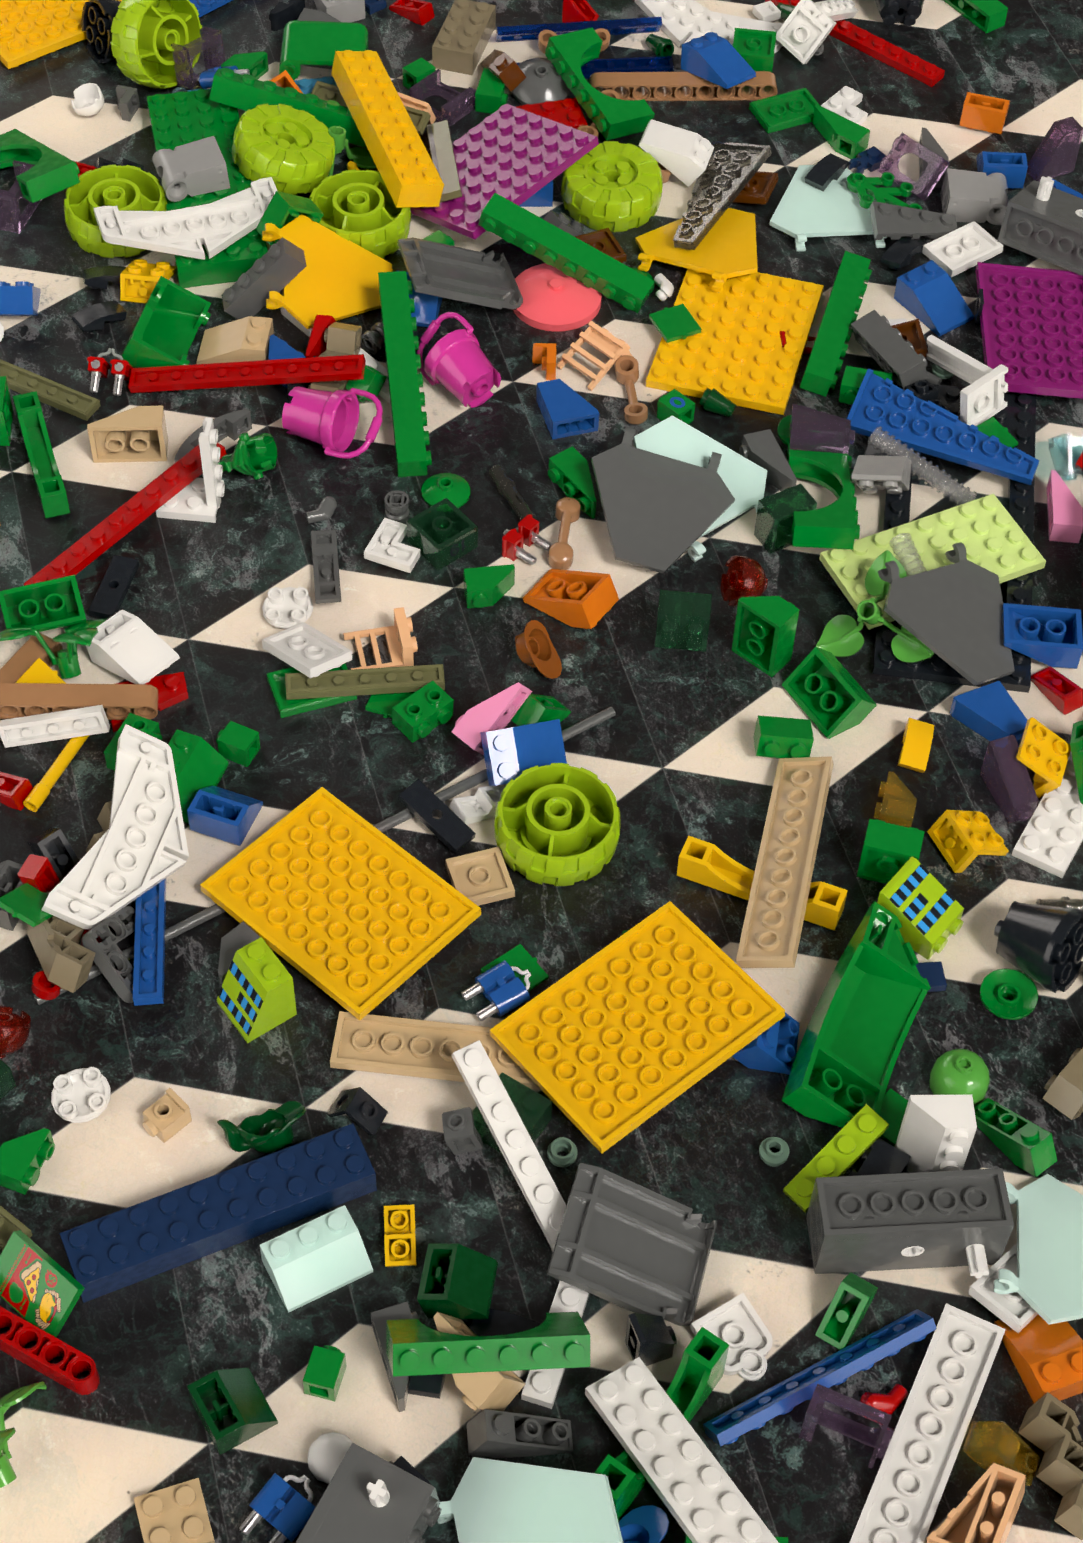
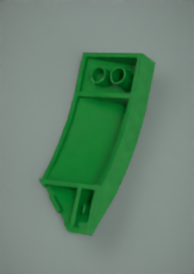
M876 901L871 904L819 999L796 1054L781 1100L805 1117L842 1128L866 1104L879 1115L902 1045L928 990L931 989L927 978L921 977L916 967L919 961L910 942L905 943L899 931L902 925L898 917Z

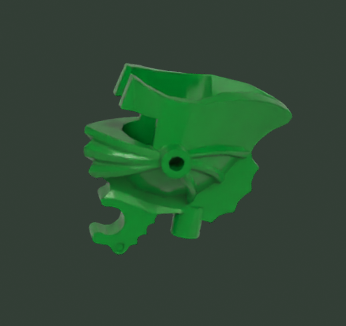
M242 433L238 436L239 440L235 446L234 453L223 456L222 460L218 462L219 465H222L223 471L227 470L230 472L232 469H235L245 475L253 476L254 480L263 477L262 472L275 468L278 457L277 446L273 436L269 433L252 437L248 433Z

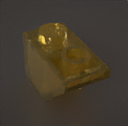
M889 771L887 782L881 781L878 797H882L883 800L882 803H876L873 818L909 828L912 826L917 799L894 772Z
M972 1421L963 1451L981 1468L988 1470L993 1463L999 1464L1026 1475L1025 1486H1031L1040 1457L1004 1421Z

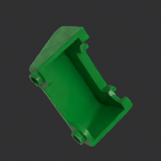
M289 21L283 31L279 74L286 70L291 78L295 80L300 75L301 64L333 66L335 51L368 50L367 28L361 23Z
M161 276L121 355L123 360L128 361L133 368L189 365L190 361L186 359L187 353L200 325L205 326L211 316V313L208 312L211 303Z

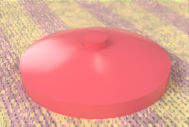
M546 263L530 267L515 278L523 297V303L519 308L512 310L521 321L534 328L552 332L574 330L592 321L601 308L602 293L585 286L577 279L567 276L559 269Z

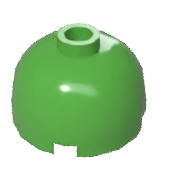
M954 1049L944 1052L937 1058L931 1070L930 1089L933 1095H972L975 1107L984 1100L990 1084L989 1069L984 1060L970 1050Z

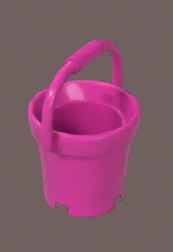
M447 312L433 320L420 338L421 342L419 350H417V354H420L421 369L419 370L432 386L436 385V383H441L465 407L469 404L471 408H475L493 396L490 390L493 385L497 388L499 387L501 376L480 349L479 342L473 334L474 328L460 314ZM448 318L458 320L466 329H457L438 340L430 349L423 365V349L441 326L440 323Z
M300 386L294 387L288 394L293 396L291 403H284L282 413L283 428L289 430L286 433L321 444L325 449L324 454L346 459L359 456L366 451L370 444L375 441L383 422L381 419L383 413L381 401L376 395L356 388L332 392ZM357 395L371 399L376 405L377 413L371 422L364 444L357 450L348 453L344 451L350 446L358 427L359 402Z

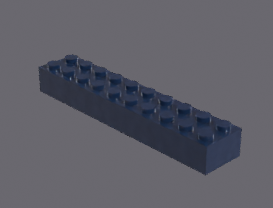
M350 1124L61 1232L60 1236L74 1278L85 1287L81 1294L83 1303L377 1191L376 1173L354 1124Z

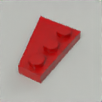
M184 672L156 676L146 683L158 689L159 711L189 698ZM127 681V682L116 683V684H134V683H132V682H130V681ZM111 720L113 733L119 730L125 720Z

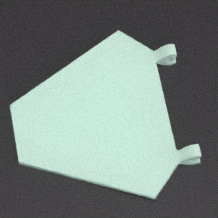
M799 165L769 223L770 226L795 238L796 251H806L805 242H807V237L873 234L870 208L861 207L858 194L851 192L847 187V177L852 174L848 168L845 169L838 180L833 179L823 192L805 183V176L815 165ZM883 237L882 240H875V247L885 248L884 238L887 237Z
M673 415L634 436L635 448L703 468H707L712 452L722 454L717 472L735 498V501L699 538L753 507L756 509L757 516L762 523L771 518L770 515L775 512L773 506L763 500L767 477L766 469ZM695 541L687 549L693 562L703 558L702 554L707 551L704 545L698 541Z
M1049 1174L1042 1176L1020 1190L1015 1189L1012 1184L1006 1182L1010 1205H1017V1277L1010 1270L999 1269L998 1279L994 1280V1292L998 1294L1018 1292L1048 1325L1083 1318V1195Z
M473 1457L450 1501H442L439 1505V1508L442 1510L437 1520L438 1524L446 1523L454 1517L459 1543H623L608 1476L602 1474Z

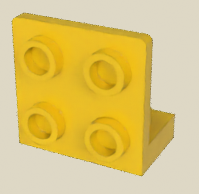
M144 259L134 260L120 273V301L146 303L159 278L162 276L169 280L176 272V266H172L169 262L164 261L153 264L147 263V260Z
M1033 717L1027 720L1016 758L1035 772L1031 793L1040 798L1045 793L1048 794L1061 786L1071 747L1069 743Z
M946 810L927 831L955 873H962L978 855L1006 856L1009 852L1004 845L1003 838L991 826L989 818L980 811Z

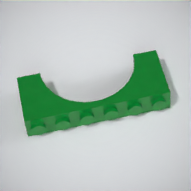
M593 27L549 37L545 49L547 59L556 68L557 73L560 74L567 87L572 91L578 103L584 108L587 116L591 118L597 130L606 141L645 131L648 122L651 119L653 120L655 115L645 99L621 100L607 96L592 87L583 76L581 67L585 63L599 57L603 42Z
M17 129L0 135V169L17 165H35L26 172L16 176L23 198L34 203L80 183L78 177L79 168L75 161L70 160Z
M788 443L786 460L795 477L815 482L830 490L837 497L834 503L820 509L794 511L791 530L792 547L853 549L854 540L859 539L860 525L857 524L858 510H856L857 498L854 496L855 483L852 480V456L848 455L847 446Z
M578 1311L546 1313V1320L535 1328L519 1333L498 1336H465L444 1333L425 1326L419 1319L386 1320V1352L393 1377L590 1367V1333Z
M701 1327L684 1350L678 1370L666 1391L688 1423H690L723 1377L729 1344L704 1327ZM626 1450L616 1458L608 1454L595 1471V1474L608 1476L618 1521L647 1482V1479Z

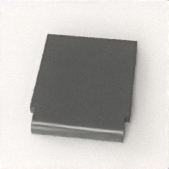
M413 237L399 239L397 242L415 292L502 309V307L517 309L523 303V297L504 253L501 254L498 261H493V250L485 255L483 252Z
M580 1163L547 1275L634 1313L662 1316L664 1320L676 1325L690 1326L693 1322L717 1221L713 1220L711 1223L701 1222L703 1214H692L693 1209L603 1168Z

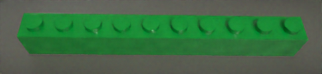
M406 271L379 272V296L398 477L427 475V465H432L431 450L426 451V446L430 445L429 431H424L423 427L427 426L426 411L422 412L421 407H425L424 392L419 391V388H423L422 373L417 372V369H421L420 354H415V350H419L418 335L413 336V331H417L416 317H411V313H415L414 298L409 299V295L413 294L412 282L407 280Z

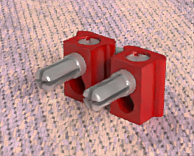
M108 348L107 352L100 353L97 357H88V371L92 376L89 391L92 393L98 392L100 377L107 378L108 369L111 368V374L115 379L113 395L120 396L123 380L130 379L131 368H133L131 364L123 360V357L116 354L115 349ZM111 351L113 356L120 359H113L110 361V363L112 364V368L111 365L104 358H101L102 356L109 355Z
M529 514L518 523L517 528L506 529L503 532L502 557H507L512 561L521 558L534 565L537 558L525 551L523 544L530 547L535 543L549 551L553 544L539 535V521Z

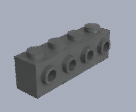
M282 237L269 248L265 255L257 259L254 265L239 277L238 281L224 291L222 295L224 311L237 319L256 315L266 305V299H269V291L279 293L307 266L304 250Z
M873 310L851 323L855 340L886 373L893 374L892 379L901 389L905 390V386L928 377L926 371L928 364L925 357L921 353L917 354L910 341H905L897 328L893 329L884 315L880 316L876 310Z

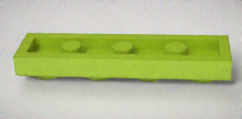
M866 1104L783 1189V1192L806 1213L809 1208L816 1178L842 1176L889 1128V1124Z

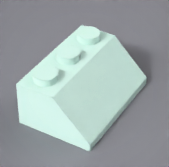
M345 1205L259 1245L262 1262L288 1313L373 1272L360 1233Z

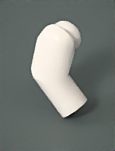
M662 273L656 275L654 281L660 287L656 291V296L661 301H665L667 297L670 298L672 296L674 287Z

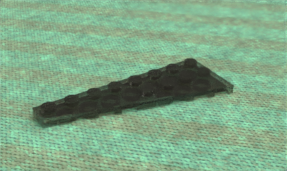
M712 141L711 145L714 146V150L706 170L696 180L692 190V199L688 200V209L683 213L682 224L678 226L673 238L675 248H683L685 250L696 249L771 155L770 146Z

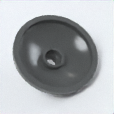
M533 58L523 61L518 65L526 78L511 93L521 104H537L569 98L572 91L567 87L565 81L547 58Z

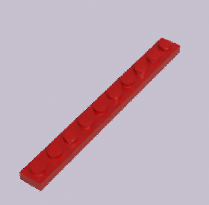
M771 0L775 6L779 3L797 6L800 0ZM844 19L835 21L837 24L828 34L930 87H933L944 78L945 70Z
M364 354L131 368L128 388L131 393L359 380L364 379L366 360Z
M217 442L216 447H220L221 459L227 453L225 447ZM199 444L26 581L24 586L77 575L203 473Z

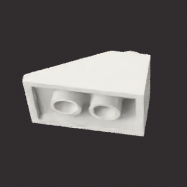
M652 119L648 122L638 145L644 151L650 153L655 160L688 187L706 170L714 150V146L711 145L709 140L703 138L698 133Z

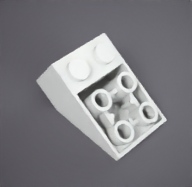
M123 609L96 627L98 633L94 636L91 645H86L93 663L134 684L148 683L153 677L170 667L172 663L180 658L139 617Z

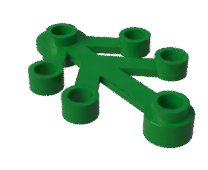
M884 172L881 177H865L861 173H852L847 177L848 189L858 194L860 199L859 205L863 208H870L875 200V202H887L892 205L922 210L919 204L912 203L908 205L894 197H910L913 185L903 182L900 187H890L893 185L895 178L892 173ZM874 185H883L888 188H877Z

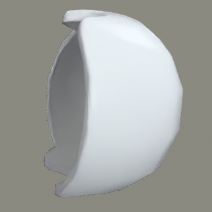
M83 84L73 92L74 101L71 100L74 111L80 116L90 117L100 112L104 105V96L97 84Z
M336 1432L322 1434L311 1444L308 1452V1467L318 1481L329 1484L353 1443L346 1435Z

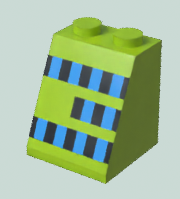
M911 857L880 891L877 903L898 917L902 925L899 931L905 943L910 942L913 950L927 960L935 952L939 954L946 946L947 938L950 934L956 935L963 925L964 921L961 920L964 908L914 857Z
M262 937L237 950L216 1000L244 1040L249 1043L297 1015L293 977Z

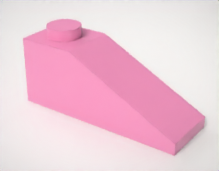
M1051 470L1046 487L1049 541L1079 543L1083 533V508L1057 471Z
M519 682L467 710L456 721L452 733L473 750L484 755L480 732L505 728L532 691Z

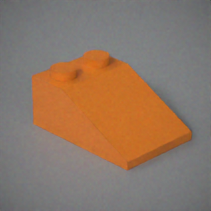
M550 569L523 597L525 603L571 627L592 629L611 610L612 606L619 600L610 574Z
M1038 1314L1019 1333L1001 1319L994 1322L995 1325L1006 1329L1002 1341L1034 1403L1047 1392L1060 1401L1083 1393V1340L1067 1321L1048 1325Z

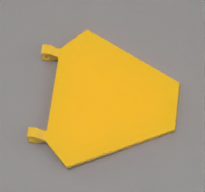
M715 204L635 237V241L642 252L638 256V260H642L641 265L638 267V270L647 272L653 260L711 274L712 278L716 279L712 289L720 291L723 289L727 278L757 273L756 223L755 214Z
M303 214L281 229L272 223L265 224V231H262L263 241L271 242L277 239L280 240L283 237L304 250L307 265L282 289L283 296L276 291H269V299H266L267 309L273 310L284 307L306 329L313 328L316 315H330L338 321L381 308L378 273L393 272L390 262L352 241L342 238L332 230L312 221Z

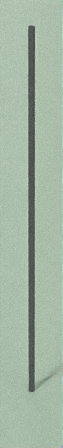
M610 706L562 730L563 742L616 715L615 710ZM484 769L435 795L442 802H445L487 781V770ZM407 808L373 826L383 833L415 817V815ZM215 904L165 929V942L226 911ZM134 945L122 951L128 961L134 958ZM110 959L112 966L114 968L117 967L116 964ZM96 964L91 967L87 981L103 974ZM61 989L59 995L67 992V990ZM33 995L38 1006L49 1001Z

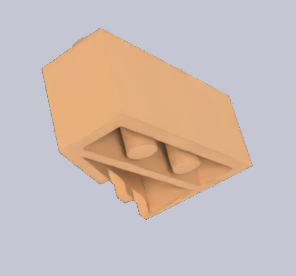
M993 1463L967 1492V1496L963 1501L949 1512L947 1519L936 1531L933 1530L927 1537V1543H1006L1025 1493L1026 1475Z

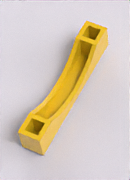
M688 836L679 855L677 876L749 901L755 871L733 860L715 844ZM822 881L811 882L804 920L835 931L844 909L848 890Z

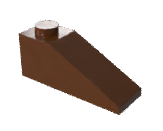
M494 50L480 63L483 68H488L510 92L526 78L516 62L503 51Z

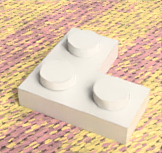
M844 86L821 105V107L859 125L863 124L868 116L867 112L855 107L862 102L863 94L848 86Z
M384 518L364 551V559L411 573L420 558V549L401 543L408 532L406 524Z

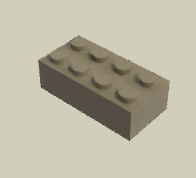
M455 0L432 46V65L436 69L473 75L496 27V5L470 0Z

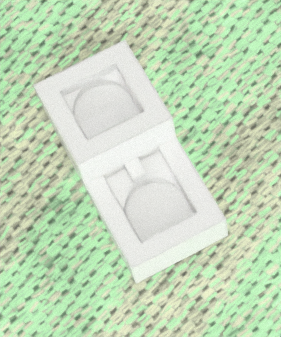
M500 785L480 787L474 796L453 798L449 807L466 825L480 822L495 816L496 805L500 801L503 789Z

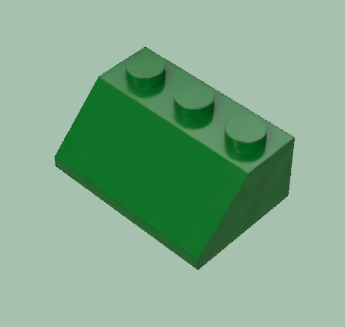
M75 575L0 591V604L6 629L32 625L39 632L87 621Z
M780 596L741 597L738 600L732 651L770 677H773L791 661L800 609Z
M815 647L781 684L828 739L859 725L877 706L831 652Z
M176 730L168 745L173 755L183 822L189 824L187 810L198 790L209 786H217L229 762L202 737Z

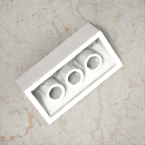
M910 1095L895 1144V1148L911 1156L907 1168L908 1172L956 1171L963 1169L977 1129L973 1096Z

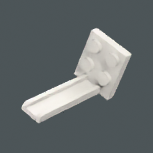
M800 0L776 33V40L801 63L807 64L837 24L835 21L853 18L859 10L854 7L855 3L852 0H826L815 3L812 0Z
M933 335L927 337V359L970 383L969 386L960 391V421L969 426L972 424L978 426L1007 407V402L1004 401V393L1008 391V383L1004 381L1005 374L1008 372L1006 366L1001 364L992 369Z
M204 418L202 423L203 432L199 434L198 438L203 478H196L157 509L156 516L158 518L216 523V514L218 508H220L221 497L224 496L225 484L224 480H221L223 467L218 463L220 460V447H216L218 429H214L213 418Z

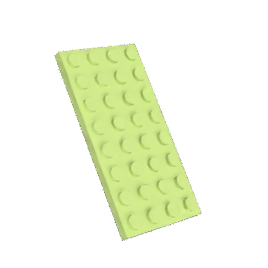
M994 494L855 540L853 549L832 548L820 552L819 558L856 612L860 602L879 597L872 596L867 592L865 578L872 563L886 550H889L903 565L907 576L954 564L947 559L945 553L954 550L952 545L962 542L966 548L967 560L997 574L1000 583L1043 569L1046 564V560ZM886 595L884 600L876 604L883 611L882 617L888 622H892L895 620L884 611ZM864 622L868 629L883 625L881 622L874 625Z

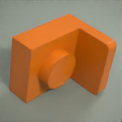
M534 343L532 363L542 364V371H546V380L556 379V344Z

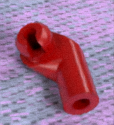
M895 1384L887 1395L865 1392L861 1396L860 1404L868 1413L889 1416L905 1400L908 1392L902 1385Z

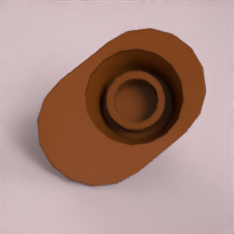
M537 620L529 621L525 626L524 632L515 637L518 657L523 663L531 667H537L545 677L556 679L561 675L562 671L559 655L543 624Z

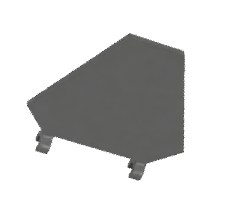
M626 426L620 445L591 458L615 560L664 574L734 503L735 498L717 472L722 454L712 452L707 468L632 447L631 444L636 429Z
M962 542L953 544L954 550L945 553L947 559L954 564L900 578L897 563L894 560L886 562V568L879 570L878 574L883 581L890 584L884 606V611L974 686L1010 675L1015 671L1011 649L1004 646L1003 600L999 577L997 574L967 560L966 548Z

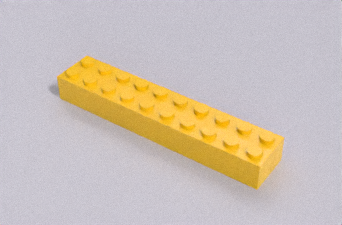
M372 50L335 51L331 74L396 208L439 207L444 183L378 53Z

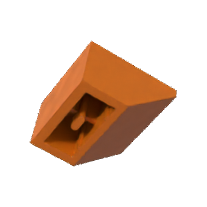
M967 92L959 126L1002 134L1010 100Z

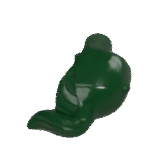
M288 1101L275 1110L268 1109L261 1115L249 1116L238 1126L225 1119L219 1120L217 1123L222 1127L227 1143L235 1152H243L253 1148L262 1153H273L291 1144L294 1137L292 1125L305 1114L306 1108L297 1101Z

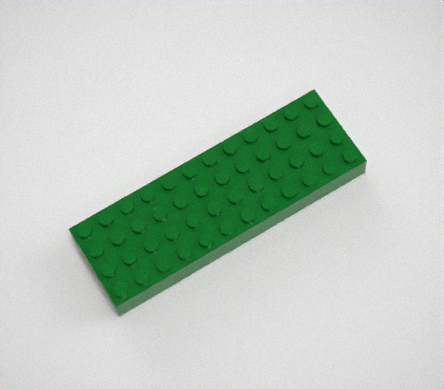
M211 89L147 96L149 118L156 152L161 149L174 151L177 146L214 136L226 162L229 189L192 197L188 194L184 199L177 202H172L167 198V211L210 204L250 188L251 182H253L250 179L248 180L239 171V167L232 158L233 135L240 120L238 109L209 100ZM255 228L210 259L204 244L202 248L205 253V260L174 255L179 286L189 288L238 281L239 277L246 273L257 259H260L268 252L266 241L262 240V236Z

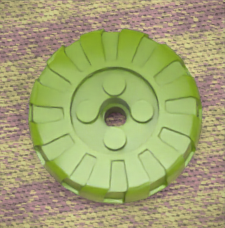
M122 0L118 6L119 9L116 16L113 17L111 26V49L114 58L117 60V66L126 77L138 84L152 88H171L177 86V83L184 81L192 73V69L195 63L198 62L201 53L203 31L197 8L189 0Z
M285 104L257 105L256 108L248 109L243 113L234 131L232 158L239 167V171L248 180L250 179L253 182L262 178L272 177L277 191L292 195L310 193L321 184L322 180L328 177L335 156L334 138L330 136L328 128L323 122H319L315 116L304 110L294 109L292 106Z
M604 141L563 171L561 195L564 208L569 211L570 216L574 220L593 230L609 228L613 232H624L628 229L638 228L646 224L651 216H654L658 211L662 197V172L655 158L650 153L644 152L640 147L630 143L623 144L618 141Z
M130 165L101 166V168L89 170L80 175V183L69 187L66 191V199H64L65 222L72 240L76 241L84 251L92 252L104 258L114 259V257L122 256L127 258L139 255L140 252L146 250L105 242L94 215V208L117 206L119 211H167V197L159 180L150 172L147 173L141 170V168Z
M356 169L342 171V173L330 175L322 180L321 184L311 192L309 199L324 213L319 224L382 259L399 249L397 243L399 239L408 238L411 223L410 207L396 208L380 173L377 171Z
M551 763V765L540 767L537 765L526 769L515 780L511 779L502 790L500 801L497 802L494 817V833L497 847L501 848L506 864L513 871H518L525 876V879L541 885L546 883L554 884V886H569L581 880H589L601 872L604 864L610 862L618 845L620 810L617 807L616 797L607 783H603L596 774L582 767L577 768L566 763Z

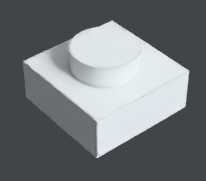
M771 0L753 6L752 13L761 21L771 22L781 17V11Z

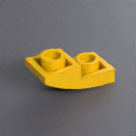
M908 718L897 766L920 773L925 772L933 739L934 725Z
M415 1205L384 1206L385 1267L416 1266Z

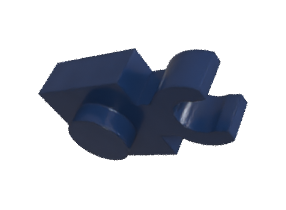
M873 146L859 153L857 158L851 159L848 169L856 168V173L861 174L866 169L873 172L887 165L888 157Z

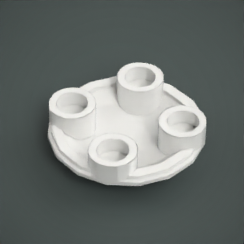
M273 587L268 591V597L264 600L262 606L263 616L267 622L275 627L284 629L306 622L313 611L312 599L308 594V590L304 587Z
M95 1067L72 1070L57 1076L53 1082L54 1088L52 1090L51 1103L56 1114L69 1122L83 1123L97 1118L107 1108L111 1099L110 1085L100 1070Z

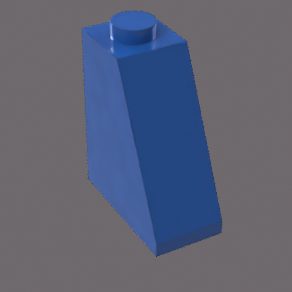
M561 379L537 383L536 401L552 440L598 431V410Z
M1000 681L954 696L950 709V715L1002 750L1005 751L1014 747L1019 748L1027 718Z

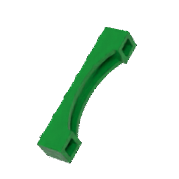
M37 391L13 396L16 415L45 518L68 514L70 509L66 490L54 457Z

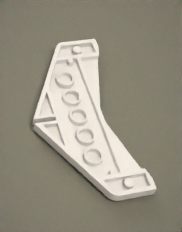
M634 0L679 49L682 44L691 41L693 38L704 36L708 32L717 33L718 36L727 39L733 46L735 28L774 31L777 33L783 23H772L712 12L695 0ZM777 40L775 42L774 53L778 52L779 49L783 46Z
M272 177L251 182L250 188L210 204L171 211H119L117 206H102L94 208V215L102 238L107 243L205 260L203 244L210 259L257 228L277 188Z
M125 724L118 739L109 829L67 876L49 893L41 909L42 911L82 929H92L186 864L189 854L173 755L167 743Z

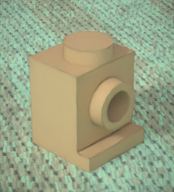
M168 1088L163 1097L142 1112L144 1117L142 1125L150 1136H157L163 1143L192 1121L189 1106L171 1088Z

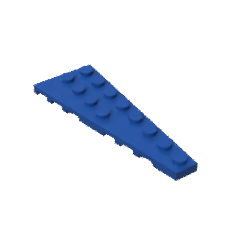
M867 369L846 419L845 430L871 437L872 434L894 441V444L1028 485L1032 484L1039 464L1038 459L1017 448L1013 449L999 442V438L993 435L990 437L978 431L977 426L973 424L971 426L958 420V416L931 401L921 400L914 396V392L909 389L903 390L894 385L892 380L888 378L885 380L873 373L874 370Z

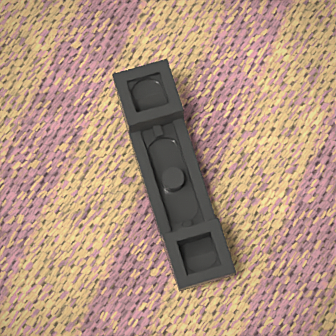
M248 409L230 412L213 419L214 429H218V443L227 436L235 441L239 438L240 434L247 433L252 429L251 412ZM203 426L198 428L184 441L176 454L175 463L199 444L198 438L199 434L203 432Z
M336 529L311 531L316 604L341 602Z

